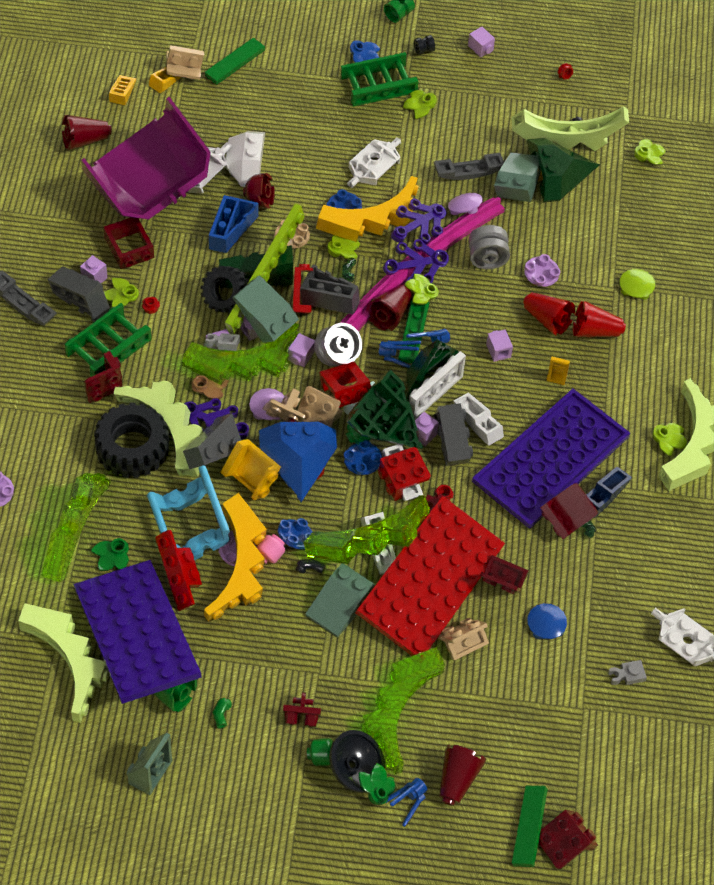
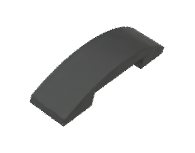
M501 153L485 154L481 160L452 163L451 159L434 161L438 177L451 180H466L487 176L498 172L504 164Z
M3 270L0 271V296L15 310L31 321L43 326L57 315V312L44 302L40 304L16 285V280Z

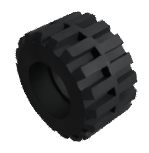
M228 266L214 267L211 269L212 272L208 271L206 273L207 278L202 279L204 285L200 286V289H203L201 297H205L204 303L209 304L208 307L210 309H215L216 312L229 313L236 304L232 297L247 285L249 278H245L246 274L240 272L238 268ZM227 278L232 283L233 292L229 299L223 300L219 294V286Z

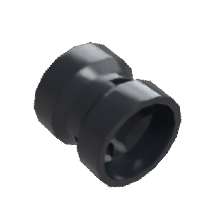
M432 35L414 39V48L417 55L424 54L426 51H435V41Z

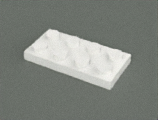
M461 351L455 356H451L443 367H439L431 378H427L418 390L415 389L411 392L409 398L415 420L463 377L466 355Z

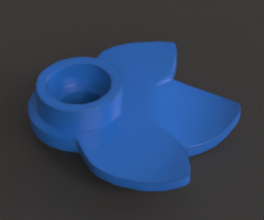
M356 40L350 45V52L355 63L379 58L377 52L380 48L375 43H363Z

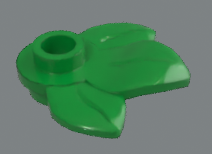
M121 538L114 539L112 542H99L91 550L92 553L100 556L98 562L100 571H108L114 567L120 570L128 565L129 558L127 553L129 545Z
M379 763L374 765L371 774L359 772L358 777L361 788L368 793L370 802L375 805L385 804L388 801L389 795L395 790L394 778L387 777L385 768Z

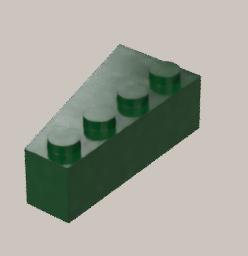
M292 245L287 246L286 251L280 255L277 266L270 272V277L267 281L270 286L293 285ZM254 252L248 257L239 255L219 259V266L238 268L240 272L246 274L245 278L250 280L265 253L259 254V252ZM227 278L220 284V288H233L232 283Z

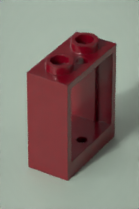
M128 218L103 227L104 238L120 269L154 258V247L139 218ZM138 233L145 246L122 253L115 240Z

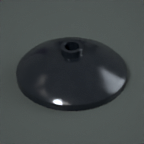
M349 730L340 734L331 745L329 760L336 779L350 791L365 793L359 782V772L371 774L372 768L376 763L385 768V758L378 743L370 735L362 731Z

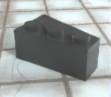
M461 403L438 406L433 418L439 422L437 434L441 436V449L445 465L452 466L469 463L471 457H473V449L468 444L470 434L468 427H465L464 420H466L465 409H462Z

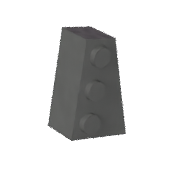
M313 264L311 267L313 272H308L300 287L302 304L354 314L360 303L358 286L341 277L338 279L331 276L330 272H323Z
M64 266L47 279L52 292L69 305L75 304L80 308L78 311L82 314L85 312L89 314L93 322L110 310L103 292V286L97 280L90 279L86 275H81L73 269H68Z
M232 413L217 417L199 437L183 450L189 469L229 456L237 441H242Z

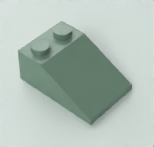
M512 152L509 154L500 168L494 184L497 197L531 202L541 172L537 156Z
M260 275L232 297L263 343L275 341L299 320L289 303Z
M341 563L330 576L305 616L338 638L357 616L356 610L374 588L375 584L344 563Z
M165 733L151 740L146 747L143 746L141 748L138 760L135 764L132 763L127 770L128 784L151 795L172 763L170 734Z

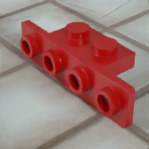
M166 530L157 535L155 540L178 611H183L195 604L190 588H196L202 585L191 548H177L172 531Z

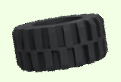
M130 403V405L120 404L118 408L113 407L109 409L108 414L104 413L101 416V420L96 424L94 439L98 460L107 471L112 470V474L117 476L121 474L125 478H129V476L138 478L142 474L144 476L151 474V470L156 471L160 467L159 463H164L169 452L168 426L160 413L156 414L155 409L152 407L147 408V405L141 403L140 405H136V403ZM130 432L141 433L149 438L144 445L137 448H124L115 443L118 437Z

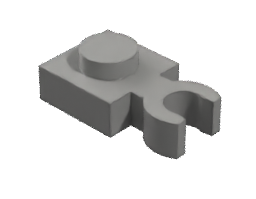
M209 333L207 334V339H205V346H217L219 350L236 351L240 342V335L221 333L220 336H217L216 334Z
M641 660L622 663L621 669L613 667L608 671V675L615 674L617 678H612V685L619 684L621 680H625L626 685L645 682L647 679Z

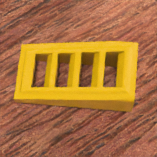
M166 67L150 75L149 86L158 93H162L181 77L166 74Z
M119 75L109 92V102L126 105L136 78Z
M552 356L546 381L565 385L570 361Z

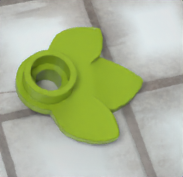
M416 90L410 93L411 98L405 101L403 108L415 110V119L426 116L430 109L435 107L437 98L433 93Z
M643 139L639 142V146L635 148L634 155L639 161L644 162L648 160L652 164L661 165L663 162L660 157L664 155L666 150L659 144H652L649 139Z
M334 235L332 236V241L327 245L328 253L333 257L342 256L346 259H356L358 256L354 251L359 248L360 242Z
M414 274V279H410L404 284L415 293L412 302L415 304H427L429 300L435 299L439 294L438 288L421 274Z
M112 278L114 288L104 292L107 301L112 302V307H116L120 303L126 306L129 302L135 301L139 297V290L122 278Z
M678 424L657 425L653 429V439L659 443V448L669 456L672 455L674 448L685 449L688 445L686 438L682 435L684 428Z

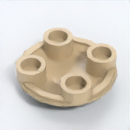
M282 220L281 224L276 228L274 237L277 235L285 220ZM301 223L297 226L295 235L289 240L287 246L292 245V248L295 249L307 244L310 239L307 224Z

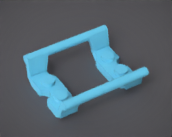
M205 465L198 468L201 477L187 483V488L184 491L180 492L175 489L164 496L155 492L147 494L161 534L167 530L161 510L164 512L182 510L198 502L208 493L219 528L217 530H207L191 538L183 547L176 544L177 548L190 547L194 560L203 557L205 549L211 548L214 551L226 545L230 540L228 535L230 530Z

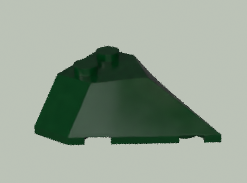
M545 138L527 139L530 155L537 156L543 176V182L539 186L543 202L560 201L593 170L600 166V164Z
M438 339L422 349L406 371L407 401L410 402L409 396L411 392L415 389L418 390L422 386L424 376L436 366L443 367L448 359L458 354L459 351Z
M390 369L367 390L349 412L347 423L360 436L423 449L422 443L419 442L416 431L418 429L410 402L407 401L404 390L406 388L404 382Z

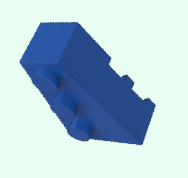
M224 195L209 233V249L227 253L258 218V203Z

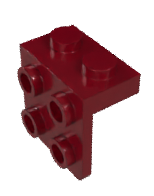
M110 351L103 354L105 371L84 381L86 397L89 403L97 402L105 396L114 394L115 387H122L121 364L119 359L114 357Z
M573 483L540 507L543 517L552 523L554 532L559 537L561 536L562 539H565L598 514L597 509L577 483Z
M492 555L485 572H481L480 576L484 577L483 582L495 587L497 583L501 584V589L514 594L515 591H521L529 570Z
M565 809L540 831L538 843L557 869L565 867L585 849L592 851L599 846L595 841V834L589 828L586 829L583 825L584 820L577 811Z

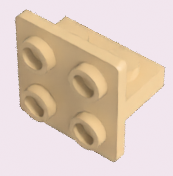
M170 45L169 51L166 54V74L200 80L204 51Z
M307 386L298 408L299 412L306 415L305 419L301 422H320L332 427L333 422L341 418L343 410L339 409L341 402L311 386Z
M294 388L284 396L281 403L271 399L262 408L266 411L267 415L274 418L279 417L283 419V422L289 419L301 422L306 417L305 414L294 410L300 401V398H298L300 391Z
M467 618L460 621V625L456 627L451 626L442 630L443 633L438 638L445 642L451 659L457 660L489 644L484 628L488 626L485 622Z

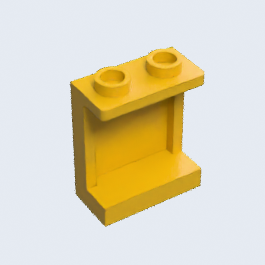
M249 439L237 441L220 473L225 477H235L253 493L251 498L257 500L265 498L269 494V488L278 478L281 466Z

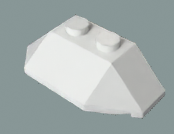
M246 131L230 137L228 140L232 148L226 154V161L229 166L227 170L241 187H245L248 179L255 174H259L261 171L265 132Z

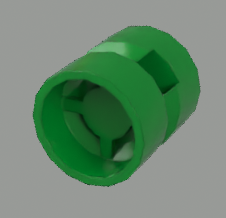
M391 0L384 5L385 15L394 23L399 22L415 9L413 0Z

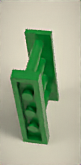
M406 52L341 66V80L349 78L353 90H351V104L353 107L410 95L411 92L418 90L419 81L417 77L409 78L404 68L406 66ZM397 68L402 80L392 81L388 70ZM381 72L386 83L376 85L372 73ZM365 75L369 87L360 88L356 77Z
M120 303L116 307H112L105 315L74 338H70L64 344L65 353L69 357L76 352L90 365V376L92 377L105 371L104 356L99 360H95L82 349L84 345L90 342L103 354L110 351L121 363L152 340L151 328L144 325L142 328L137 329L124 317V306ZM118 321L132 335L127 339H123L110 326ZM104 331L119 345L110 350L96 336Z

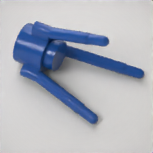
M445 328L406 335L407 338L431 336L432 343L437 339L443 343L450 341V334Z
M381 341L379 355L384 356L386 361L409 368L411 365L392 356H395L396 350L418 351V347L397 345L421 344V341Z
M415 778L411 783L408 782L404 787L391 794L387 801L389 802L394 799L390 803V806H394L406 796L411 800L417 799L402 823L404 827L410 821L419 804L426 798L424 793L427 791V786L419 778Z

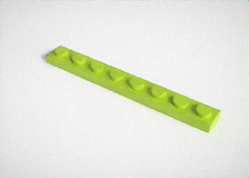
M294 204L248 284L258 275L266 282L269 280L270 272L277 266L280 255L286 251L287 243L294 237L297 226L304 220L301 205ZM235 304L225 321L228 332L235 334L237 328L239 329L242 326L243 318L245 317L237 304Z

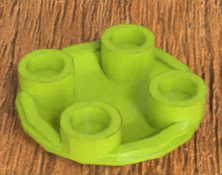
M641 269L627 270L620 278L621 293L625 296L629 295L643 300L648 299L655 289V280L647 271Z

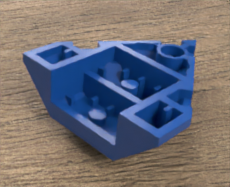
M279 422L260 429L259 449L281 466L278 474L288 487L292 488L301 503L337 449L336 429L320 422Z

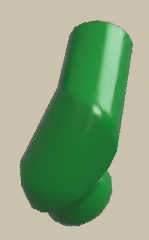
M219 699L212 711L218 729L227 726L224 713L232 706L230 699Z

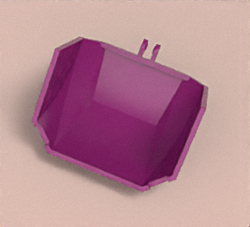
M170 97L166 98L165 109L163 110L164 115L159 120L156 118L106 155L93 163L95 166L91 167L85 158L81 160L83 172L107 202L123 217L149 220L171 203L174 205L178 203L177 199L179 197L185 198L187 191L207 178L211 151Z

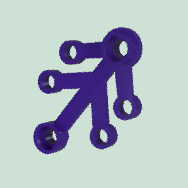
M413 198L408 205L409 208L413 211L420 210L427 214L423 215L408 211L407 207L403 205L399 206L396 210L398 217L415 220L404 227L398 226L394 228L391 237L396 242H403L407 233L421 226L418 239H421L424 244H428L431 239L428 234V225L432 219L433 228L431 234L434 237H438L443 233L441 219L446 216V210L440 204L428 206L421 204L418 199Z
M416 239L412 243V248L415 251L422 250L430 257L424 258L410 249L406 243H398L395 247L398 254H406L413 260L397 262L389 259L384 263L383 271L387 275H394L398 270L416 267L412 275L405 280V283L410 279H414V274H421L425 265L432 264V266L424 276L428 277L430 283H432L438 268L446 266L449 261L446 251L440 249L435 251L424 244L421 239ZM399 246H403L404 251L400 250ZM387 266H390L392 271H389Z
M217 398L199 405L191 401L184 403L189 411H192L190 412L189 419L191 424L199 425L198 418L205 422L206 427H209L217 417L230 414L232 410L235 411V413H232L233 417L236 418L238 416V407L235 405L220 410L221 401ZM211 409L212 411H216V412H212V413L207 414V413H204L203 411H206V410ZM244 422L237 423L238 432H244L239 433L241 440L249 435V426Z

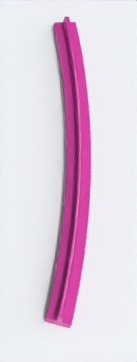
M493 197L477 207L478 211L476 213L464 214L443 229V233L438 237H431L426 245L435 251L439 249L446 251L476 228L504 213L505 208L500 204L501 199ZM420 250V251H415V252H417L418 254H420L421 256H423L424 258H425V257H430V256H428L426 253H424L422 250ZM407 256V257H406L404 260H402L401 262H403V261H409V260H413V259L410 258L409 256ZM416 267L398 270L394 275L384 276L360 300L355 313L347 314L340 323H348L359 332L370 317L369 313H366L367 304L372 299L392 288L404 285L405 280L412 275Z

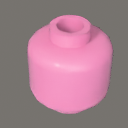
M275 534L272 536L266 535L265 539L256 546L265 558V564L267 562L275 564L285 553V543Z

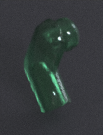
M352 257L342 266V278L349 282H353V277H355L354 273H350L351 269L356 265V260Z
M590 520L581 526L585 528V536L594 537L597 528Z

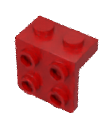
M416 447L380 459L378 474L381 480L384 479L387 493L392 495L394 501L402 499L403 489L430 480L431 475Z

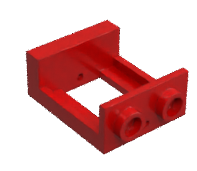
M299 264V267H295L293 311L295 313L311 314L312 305H300L301 272H313V268H310V264Z
M354 361L319 372L322 389L324 391L330 390L335 399L341 402L339 408L358 402L371 387L370 380ZM356 382L355 384L350 386H343L349 383Z

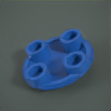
M341 189L328 200L327 206L342 209H362V200L355 194Z
M368 440L359 442V445H351L344 452V463L348 470L354 474L369 475L380 466L382 453L378 447L371 444Z
M303 518L297 520L288 519L281 520L279 523L278 535L288 546L296 549H307L314 544L316 537L308 526L307 520Z
M543 603L536 605L530 610L527 623L536 639H554L564 634L567 627V618L559 607Z

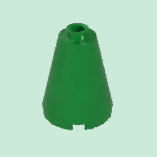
M197 679L154 693V695L171 711L181 712L192 699L189 696L191 691H196Z

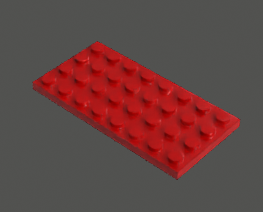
M442 496L355 613L420 662L482 577L480 573L485 572L491 556H497L505 543Z

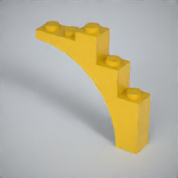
M411 176L407 185L399 194L377 206L364 209H342L323 205L317 220L316 229L357 242L358 237L363 236L364 230L382 236L384 229L388 230L390 224L404 227L414 220L398 217L396 210L399 206L403 205L407 207L408 211L413 212L408 205L411 199H413L412 196L417 194L419 186L416 183L418 178Z
M239 493L222 503V511L230 523L235 537L237 557L233 574L226 588L215 601L204 609V617L208 622L212 619L217 620L229 607L231 609L235 608L241 602L240 600L245 605H248L249 603H256L262 597L263 588L253 574H257L263 569L265 558L254 544L258 545L265 539L267 529Z

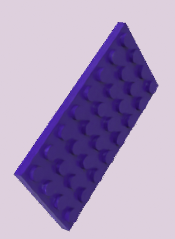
M571 389L472 478V482L530 529L543 517L541 506L573 483L579 484L630 437V432L575 389Z
M151 560L74 584L75 591L121 704L202 678L201 671Z

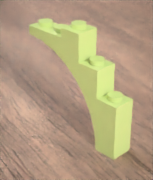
M623 106L612 113L594 119L558 121L535 115L523 109L512 117V131L526 140L545 138L551 142H556L568 150L582 142L596 151L608 143V136L629 123L628 109Z
M691 378L684 381L681 392L692 414V438L675 459L661 467L659 478L668 491L707 474L711 464L707 454L714 452V405H710L709 400L702 395L698 385L694 384Z
M168 381L153 382L152 389L148 387L132 388L130 386L115 387L114 395L118 402L136 403V405L141 403L147 405V408L152 407L156 410V414L160 413L163 416L175 443V469L180 476L198 477L199 467L189 469L183 450L204 431L202 427L196 424L188 426L190 411L184 403H174L176 390L172 383Z
M25 603L18 620L20 630L35 635L49 643L68 664L75 682V698L71 710L72 720L81 723L83 716H86L88 713L89 704L87 703L89 698H93L95 687L102 688L103 682L108 680L109 672L105 662L90 657L92 646H90L88 637L73 634L75 623H73L72 614Z

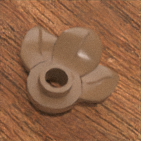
M214 367L205 368L199 376L193 379L192 389L196 393H203L207 398L220 399L223 397L221 390L228 385L229 379L216 376Z

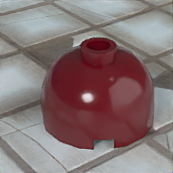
M259 173L253 175L248 179L243 188L244 197L248 201L257 202L258 209H270L269 204L273 205L275 188L271 186L270 181H273L270 174Z

